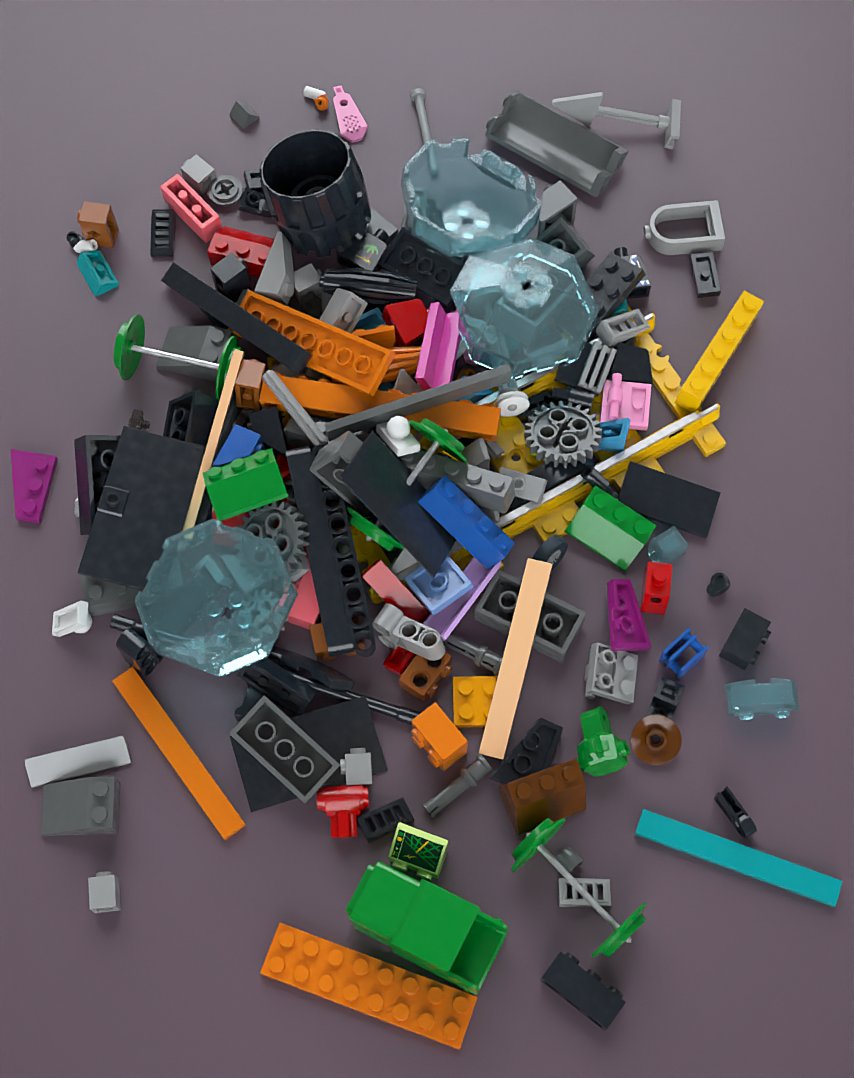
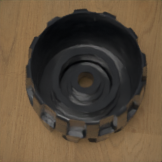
M309 129L308 131L286 136L285 139L274 144L268 150V154L261 162L259 169L263 194L279 232L284 234L291 246L295 244L298 254L307 256L311 250L316 251L317 257H327L331 255L330 249L336 248L341 253L353 246L351 238L360 240L368 229L367 224L371 220V207L361 169L348 142H344L340 135L332 131L326 132L319 129Z

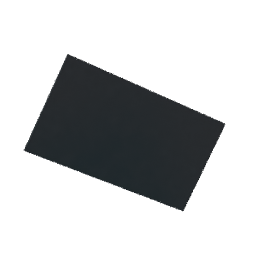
M372 431L339 478L434 578L455 544L456 539L418 503L427 490L416 478L410 486L407 484V479L411 475L410 471Z
M366 695L290 718L339 764L340 759H345V754H350L351 748H365L366 753L371 752L372 775L388 771ZM230 736L251 812L298 798L239 742ZM340 766L322 786L346 784V775H341Z

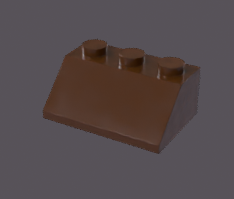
M576 758L498 787L516 836L534 830L547 818L555 822L586 810V784Z

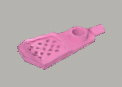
M342 85L333 87L336 93L333 102L341 136L351 143L363 140L368 129L365 120L350 94L344 93Z

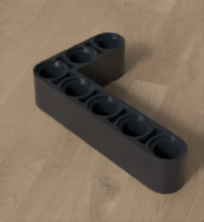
M204 570L198 571L151 627L183 636L218 595L222 584L217 583ZM130 628L121 634L116 643V647L125 661L144 676L149 675L173 648V646L141 637Z

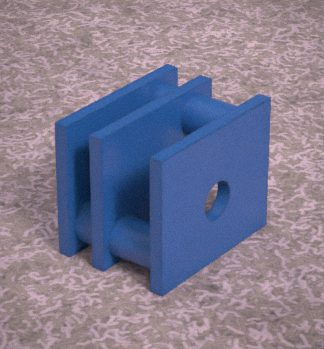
M690 628L673 641L662 652L659 659L660 663L662 661L666 663V669L671 668L678 675L677 680H680L705 656L709 648L707 645L704 647L696 640L698 637L696 634L694 636L690 634ZM685 641L686 643L671 656L670 654ZM690 646L697 655L682 667L677 660L682 657L684 651Z

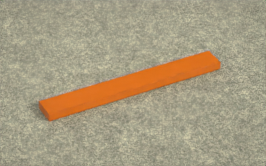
M133 666L112 680L223 839L227 840L246 826Z

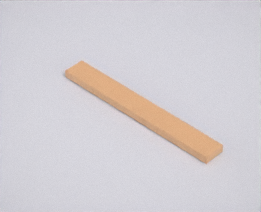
M235 349L232 355L182 534L186 537L192 538L195 522L206 489L203 472L212 468L244 351Z
M530 558L527 560L479 754L504 760L553 566L551 563Z

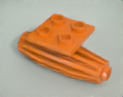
M380 325L371 330L358 329L351 333L395 353L381 383L397 380L400 369H404L409 376L417 372L422 347H396L394 325ZM332 379L333 384L341 385V382Z

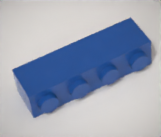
M446 475L429 487L418 501L487 570L503 560L515 544Z

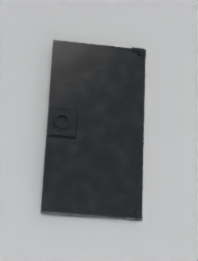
M124 426L77 573L163 596L206 447Z

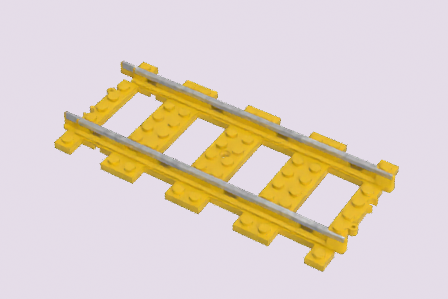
M654 313L644 317L650 328L635 336V346L646 348L649 351L653 384L678 420L641 439L635 429H629L624 450L618 454L599 449L598 452H593L599 461L594 468L610 482L609 485L614 483L619 492L630 461L665 473L656 459L692 439L705 457L726 445L725 440L712 423L720 415V405L718 403L703 412L702 408L699 407L693 413L675 403L682 388L680 386L681 378L668 362L669 355L659 357L656 354L661 351L662 345L656 344L648 334L655 327ZM632 318L631 321L633 322V324L635 325V327H637V324L635 323V321H634L633 318ZM563 332L560 335L565 339V342L567 344L570 335L566 332ZM599 337L589 342L593 344V342L597 341L599 344L604 345ZM564 351L554 355L556 361L517 380L516 383L519 391L531 383L534 385L521 391L527 394L528 397L550 390L552 392L554 387L566 390L567 385L554 381ZM498 386L491 388L493 394L474 404H494V400L499 396ZM603 388L598 397L594 396L591 412L589 413V415H596L595 421H600ZM500 416L496 442L503 449L504 453L494 460L489 456L490 462L497 473L500 472L501 467L527 474L545 463L544 458L537 460L536 456L530 454V447H526V440L524 439L525 427L517 416ZM682 429L680 433L669 438L671 434ZM410 430L413 437L419 441L422 434L418 431ZM517 455L520 457V460L513 461L512 456ZM580 475L572 477L546 491L542 496L540 504L530 501L514 511L511 510L500 516V522L496 523V525L501 529L503 526L515 521V523L502 530L510 539L531 527L534 528L543 543L554 535L562 537L567 534L564 531L578 510L575 503L584 499L593 487L588 483L583 485L586 481ZM350 526L352 538L355 541L354 547L358 564L367 562L369 568L380 558L389 568L391 563L380 545L374 540L366 541L367 535L356 527ZM344 527L334 528V529H335L336 531H340V530H342ZM457 540L448 554L461 571H463L473 557ZM419 562L395 574L411 593L413 591L406 584L404 578L421 566ZM502 563V565L500 566L499 570H503V569H504V564H503V563ZM373 588L369 590V597L373 603L378 604L384 601Z

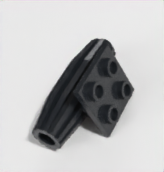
M357 268L326 269L325 274L321 273L319 287L323 288L324 293L331 295L334 294L337 288L354 293L368 303L362 314L377 307L383 313L384 307L387 305L416 299L418 281L389 272Z

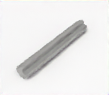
M273 370L267 371L262 376L263 381L315 446L327 444L328 439L278 375Z

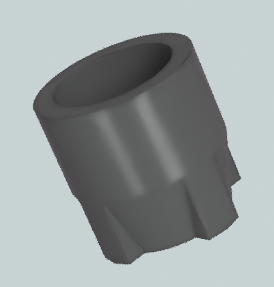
M569 845L556 856V860L570 874L584 862Z

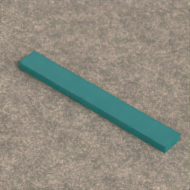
M642 810L634 834L831 907L836 906L843 881L654 812Z

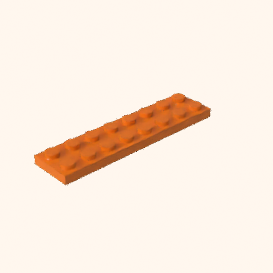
M248 290L240 307L313 355L305 367L373 397L395 356V353L389 349ZM232 330V333L234 335L245 339L244 337H242L241 335Z
M283 923L278 925L260 971L261 975L460 1050L478 998L477 996Z

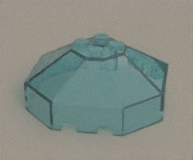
M467 138L451 139L450 144H439L438 140H429L403 166L401 188L412 235L449 257L513 252L538 223L541 203L540 199L536 197L537 188L534 177L529 175L526 183L525 175L522 174L520 167L508 161L501 162L500 157L492 153L491 150H483L481 154L467 155L470 142ZM462 219H470V224H462Z
M534 238L470 255L450 290L451 297L459 313L458 330L463 341L466 342L471 361L489 369L509 364L512 371L511 378L513 379L523 377L524 373L536 370V372L554 368L556 363L566 360L568 363L577 361L595 326L599 310L575 256ZM530 282V287H532V289L528 288L526 291L522 290L523 286L520 284Z
M215 519L208 520L166 538L162 546L164 552L159 561H154L146 577L148 582L143 592L139 591L134 600L151 647L159 655L220 678L268 658L298 596L284 556L275 540L254 536L252 532L235 526L234 528L225 526L221 521ZM226 608L235 611L231 613L232 617L230 619H227L226 616L222 617Z

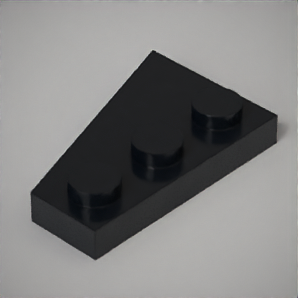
M541 717L537 719L489 779L504 785L549 768L563 727Z

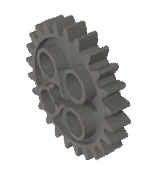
M562 401L559 402V406H555L554 403L550 402V408L541 405V412L534 410L533 416H529L528 423H525L524 439L526 440V447H530V454L537 453V460L544 457L546 465L553 461L554 467L562 463L564 468H567V464L571 462L576 467L578 460L584 464L586 457L592 459L593 452H598L602 439L600 421H595V414L589 415L588 408L582 411L581 404L572 407L571 401L567 406H564Z
M275 501L256 508L257 511L250 510L249 518L242 517L245 525H238L242 533L235 535L237 539H240V543L236 544L235 548L241 549V552L237 554L238 558L243 559L241 566L248 567L247 572L254 574V577L265 580H279L280 576L288 577L287 570L295 572L294 563L302 564L299 556L307 554L302 548L309 545L308 542L304 541V537H307L310 533L303 531L308 525L306 522L301 521L303 514L297 513V508L290 506L288 503Z

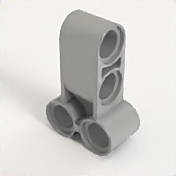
M386 603L372 623L373 628L380 633L378 635L379 640L392 649L400 646L432 661L442 658L445 654V646L438 631L404 616L402 611L392 604Z

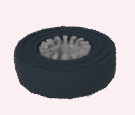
M554 535L537 549L532 559L551 563L553 570L564 557L568 544L559 535Z

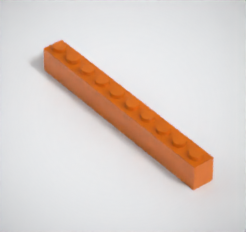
M275 372L308 415L340 419L411 396L402 394L401 391L395 389L388 391L377 389L373 397L343 383L341 385L333 384L326 379L312 381L304 376H295V378L285 377L284 374ZM263 381L259 399L262 408L277 407L279 411L288 412ZM459 400V402L451 401L405 416L404 418L408 421L413 420L419 423L423 418H426L442 429H447L448 433L452 436L476 440L483 438L484 441L496 442L501 408L491 403L477 405L469 400Z

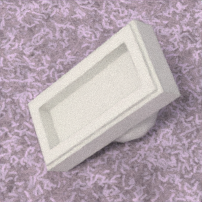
M395 416L386 423L377 424L376 432L397 456L420 451V443L410 433L411 427L406 418Z
M78 601L53 613V636L61 637L73 631L75 633H85L92 626V617L88 612V602Z

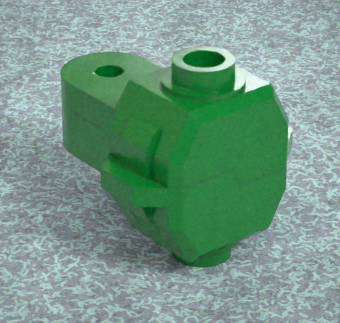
M600 706L581 713L580 719L584 739L577 746L578 757H576L581 772L584 771L596 777L610 774L626 766L628 763L627 755H630L629 746L625 740L622 741L612 734L610 721L605 710Z

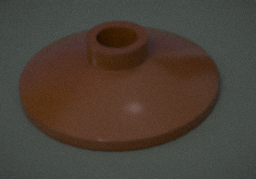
M658 714L648 715L639 720L632 730V749L635 755L647 764H666L673 760L680 751L682 744L681 732L676 723L666 716ZM653 734L660 736V740L657 743L651 742Z

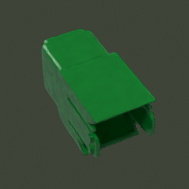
M380 861L376 866L372 864L368 866L345 911L356 930L391 947L393 952L400 957L475 996L478 995L509 930L508 926L502 923V919L498 917L495 919L479 911L480 908L429 881L421 879L419 882Z

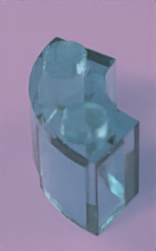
M771 678V683L755 684V679L726 684L728 713L739 716L741 720L753 719L755 715H775L776 718L788 717L790 712L800 710L796 681Z

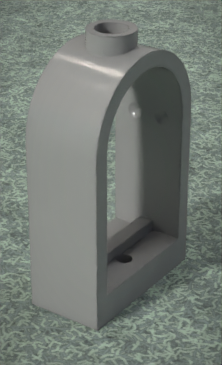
M718 200L671 204L658 208L652 214L650 224L643 227L644 239H648L650 245L657 252L665 255L722 251L725 235ZM705 217L709 236L667 239L657 232L655 226L663 221Z

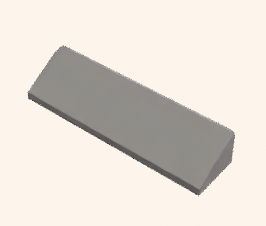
M118 736L24 760L32 788L132 764L125 736Z

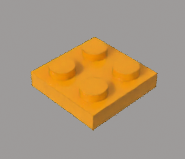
M498 676L453 677L454 725L457 728L486 726Z

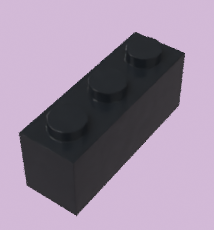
M560 951L540 981L602 1030H607L626 1003L622 1000L623 994L613 986L609 988L604 986L600 982L602 978L591 969H588L586 972L578 965L580 961L569 952L563 954Z

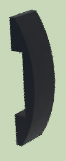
M586 457L584 464L578 460L576 467L570 462L567 464V468H564L562 463L554 467V462L550 461L547 465L544 463L527 474L548 481L545 493L573 476L580 475L589 465L593 467L596 465L588 457ZM514 497L510 507L514 511L530 501Z

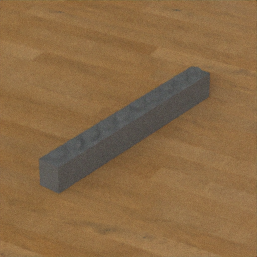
M291 417L284 428L289 447L299 448L309 445L311 448H314L315 445L293 417ZM311 417L327 438L324 424L328 423V421ZM361 431L354 433L363 442L370 435ZM378 437L410 473L413 472L427 452L420 450L419 452L397 456L386 442ZM432 454L416 477L421 485L428 489L446 475L474 504L504 514L507 513L515 497L514 479L512 477L436 454Z

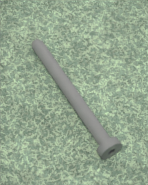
M417 88L410 92V96L416 105L429 172L432 175H436L438 167L423 101L426 97L425 90Z

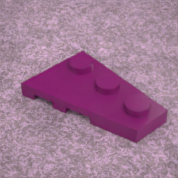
M10 449L15 517L19 521L41 524L58 458L55 455Z
M613 579L607 583L611 651L648 650L652 646L631 580Z

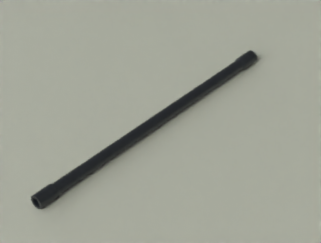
M114 614L111 619L110 628L122 632L130 628L142 637L231 666L242 668L248 659L220 648L139 623L134 619ZM288 671L315 689L316 693L345 702L365 696L353 691L329 689L316 679ZM366 696L371 711L393 717L412 725L411 720L422 713Z

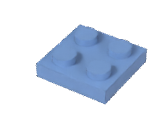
M447 555L434 578L422 566L404 578L406 584L433 616L474 588L472 582L449 555Z

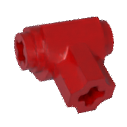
M363 784L322 786V789H318L317 809L326 812L327 817H331V838L358 837L357 816L361 815V810L369 807L368 787H363Z

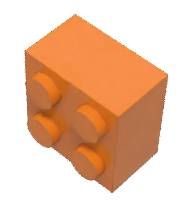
M436 702L411 720V733L413 735L411 738L419 749L424 747L429 754L427 756L428 760L435 768L440 767L444 772L467 754L468 741Z

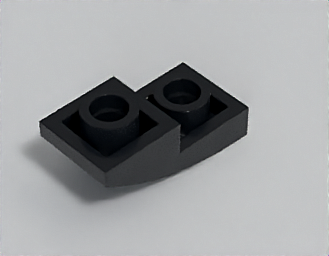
M245 187L238 210L272 218L264 194Z

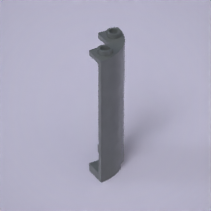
M520 91L508 94L503 101L504 108L502 113L491 117L486 124V137L594 197H598L608 187L610 178L617 174L629 152Z

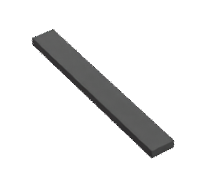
M505 364L325 423L328 441L335 440L347 431L354 434L375 427L377 424L386 423L395 416L405 417L511 382V368L509 364Z

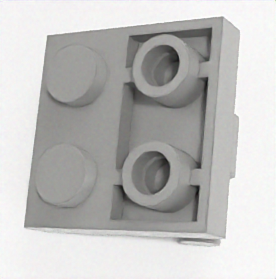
M598 642L592 644L589 663L585 667V698L594 699L595 695L627 705L633 703L638 655L626 651H611L610 646Z

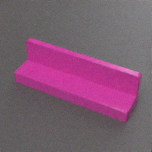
M439 302L430 304L415 377L423 391L452 382L464 321L463 312L446 314Z

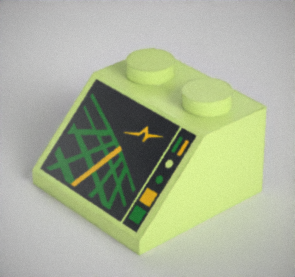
M399 822L388 856L389 861L393 862L392 866L396 869L407 871V868L417 871L416 875L425 880L431 881L432 877L438 879L448 852V840Z

